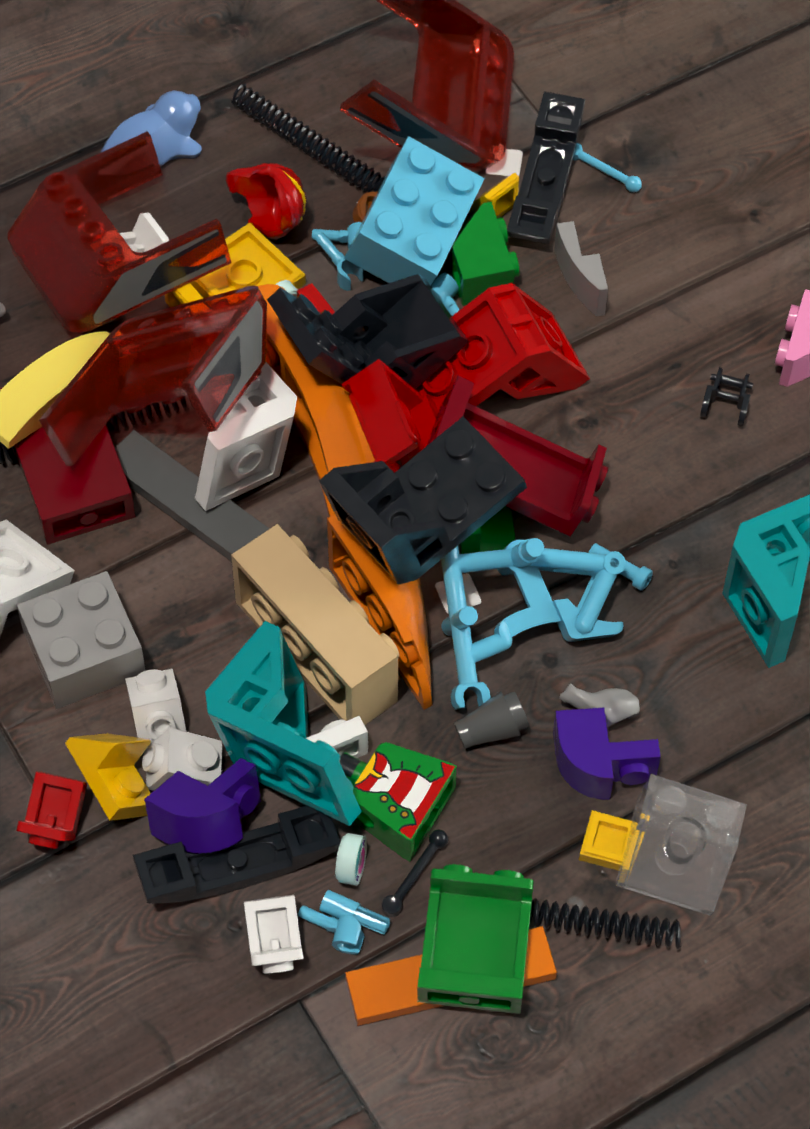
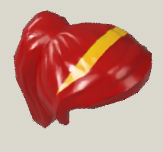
M263 163L254 167L235 169L226 174V184L232 194L237 192L246 197L247 205L252 215L248 223H251L267 238H282L301 222L306 210L307 197L300 178L297 177L292 169L277 163Z

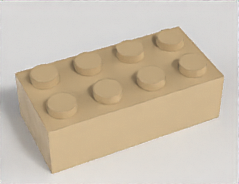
M276 524L231 554L237 605L258 628L264 621L280 627L302 678L340 720L348 721L360 716L362 722L366 725L398 702V658L400 654L395 643L385 633L379 635L369 624L368 616L360 604L355 600L349 602L340 593L339 586L333 575L324 567L319 569L309 559V553L305 545L297 536L292 535L289 537Z

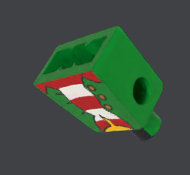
M387 742L379 744L368 763L346 752L340 756L341 760L339 762L346 777L354 786L353 793L361 809V813L354 822L403 859L411 862L456 788L457 766L450 762Z

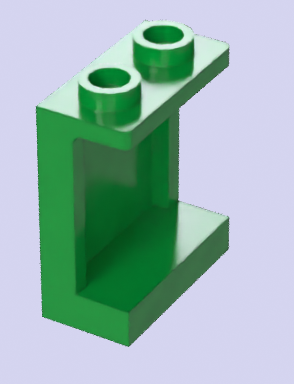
M457 864L445 865L443 869H431L423 953L417 985V1002L520 1014L534 880L524 878L521 873L512 870H498L493 875L473 873L471 868Z

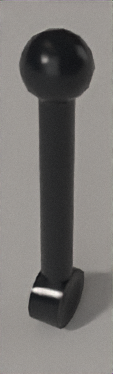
M437 829L430 834V844L396 893L383 899L382 910L386 916L396 917L401 913V901L437 849L444 848L447 845L448 835L444 830Z

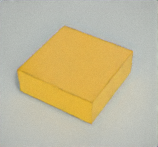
M592 810L579 860L627 873L640 823Z

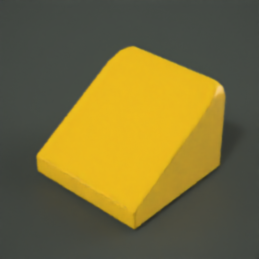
M513 173L474 200L469 212L474 216L483 203L492 202L496 217L500 218L513 208L515 198L518 196L519 176Z

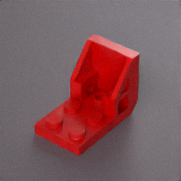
M513 283L488 288L452 316L469 343L415 390L423 397L429 395L439 411L457 376L475 383L468 403L474 406H478L499 389H502L515 399L574 390L587 382L590 377L553 313Z

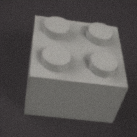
M107 571L17 604L24 635L56 709L126 683L125 678L134 677L146 671L142 647Z

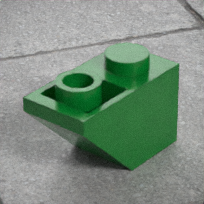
M486 202L480 206L452 245L451 274L458 284V296L462 306L470 303L490 287L508 283L514 284V278L520 276L517 255L515 251L508 252L506 243H508V232L503 217H496L492 202Z

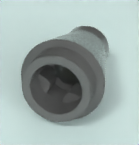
M500 691L467 716L454 722L465 749L478 744L521 736L519 731L530 726L515 691L505 695Z

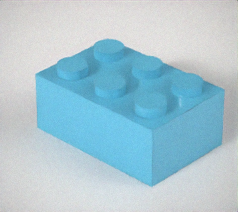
M408 136L385 176L344 259L388 283L419 274L431 286L438 276L485 178Z

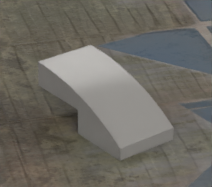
M574 221L556 223L554 252L565 280L587 309L595 316L605 315L608 287L600 254L582 256Z

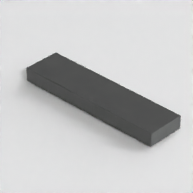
M135 430L115 447L129 487L231 562V554L270 529L231 500L205 511L195 499L199 477Z

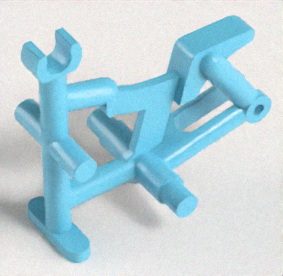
M532 538L512 541L502 550L459 554L457 546L441 559L449 617L443 620L441 628L446 635L452 636L459 685L453 688L450 696L451 704L455 710L465 707L463 696L466 689H471L476 693L478 706H481L491 698L487 685L484 682H478L475 663L509 649L512 645V637L524 630L557 622L563 638L568 642L611 637L623 630V622H607L597 619L617 575L623 572L626 566V560L619 552L612 551L607 554L548 549L544 548V544L540 539ZM497 569L502 575L514 574L528 608L501 620L494 629V635L472 643L470 626L477 621L478 613L473 607L466 604L462 573ZM540 571L591 576L578 607L574 606L569 599L552 601Z

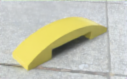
M108 331L93 332L76 337L47 352L23 369L0 390V442L9 449L41 428L43 414L59 403L108 341H112L116 348L115 377L138 363L139 355Z

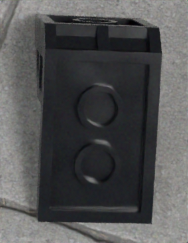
M419 274L355 294L333 315L327 310H324L322 313L318 312L312 302L304 295L300 294L296 298L281 287L267 299L307 363L341 384L380 359L410 386L417 389L469 343L428 281Z
M464 416L395 473L383 461L333 468L319 480L337 519L398 585L415 581L527 488L525 479Z

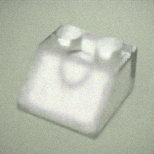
M651 774L637 797L615 885L711 916L714 913L737 850L747 804Z

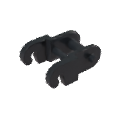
M719 367L717 374H711L710 380L715 381L714 386L707 385L700 416L706 417L709 404L715 402L716 396L738 401L737 407L741 411L737 425L743 426L751 396L750 394H745L746 389H752L753 383L748 382L750 374L746 373L744 379L723 375V368ZM724 384L741 388L740 395L718 390L719 385Z

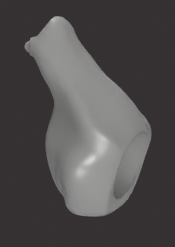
M569 684L566 690L559 696L563 702L569 703L577 709L604 707L607 728L625 718L630 719L636 716L640 711L638 698L625 689L609 688L591 693L576 688L573 684Z

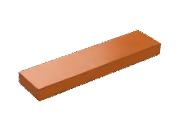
M543 926L529 929L523 987L556 979L557 971ZM422 955L345 972V979L357 1026L445 1006L417 1002V985Z

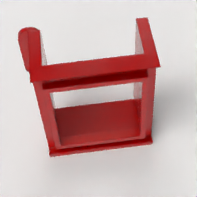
M380 359L342 383V387L350 393V401L375 459L374 462L383 461L395 473L401 468L396 461L400 459L403 466L426 447L439 412L429 395L423 397Z

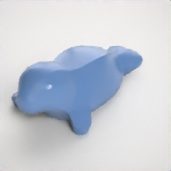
M175 90L167 92L155 104L148 106L144 112L138 113L122 122L110 135L98 157L141 137H144L146 142L102 166L97 172L123 173L152 161L153 169L125 182L128 183L155 171L169 160L198 157L201 152V146L190 138L191 130L201 109L197 96Z

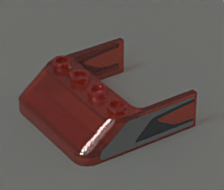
M376 0L410 22L418 31L419 44L412 103L376 80H372L341 103L340 111L402 148L409 136L463 167L488 169L502 160L506 151L514 50L509 38L500 29L456 0Z
M148 131L69 168L47 176L40 183L8 231L7 238L13 254L62 325L71 332L81 333L90 331L232 263L222 226L217 218L149 251L135 252L129 247L99 207L100 204L162 176L152 137Z
M254 285L137 316L116 327L39 419L66 466L76 463L109 419L124 410L128 413H134L145 408L148 404L160 401L163 404H171L185 395H188L207 431H217L251 382L261 375V369L266 363L267 302L260 289Z

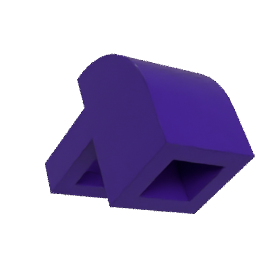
M604 707L555 711L553 739L556 762L562 777L573 789L591 798L610 800L612 785L615 781H621L627 785H637L649 779H656L661 758L658 739L609 742Z
M240 758L208 786L178 770L144 799L151 835L168 845L182 841L185 852L190 853L215 852L239 842L243 838L240 819L250 814L261 802L256 765Z

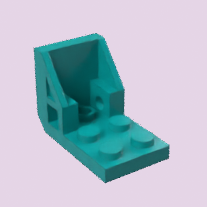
M810 495L740 523L732 547L722 594L768 668L786 660L799 612L808 563L810 561Z
M264 621L205 691L208 715L233 764L240 758L256 765L258 782L350 826L361 813L353 793L354 786L342 769L339 762L341 760L339 753L331 745L321 740H317L314 743L306 739L308 737L306 685L280 627Z

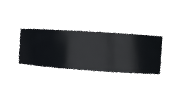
M544 91L535 123V134L519 195L515 198L507 228L509 237L545 244L550 243L566 191L586 99Z
M307 805L279 813L277 823L243 832V838L239 842L219 851L210 853L185 852L182 841L134 854L133 860L147 904L172 903L216 896L280 877L338 850L340 839L332 817Z

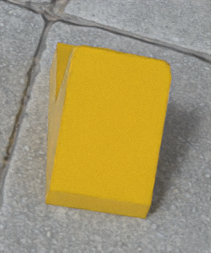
M108 733L69 737L65 744L109 821L148 816L144 799L151 793L134 765L151 744V740Z

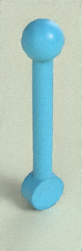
M577 143L573 160L580 159L624 183L626 189L630 192L640 190L642 182L638 176L629 177L583 152L582 145Z

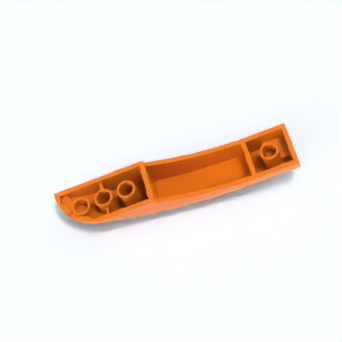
M265 284L241 292L242 319L256 301L259 302L263 309L262 358L297 396L293 422L306 445L318 479L320 480L333 468L374 462L375 459L350 401V393L342 387L341 383L307 363L267 301L281 286ZM322 488L329 514L327 518L329 568L350 600H355L364 609L372 628L379 635L385 633L395 643L400 654L398 658V672L423 710L432 706L428 631L420 578L398 585L337 519Z

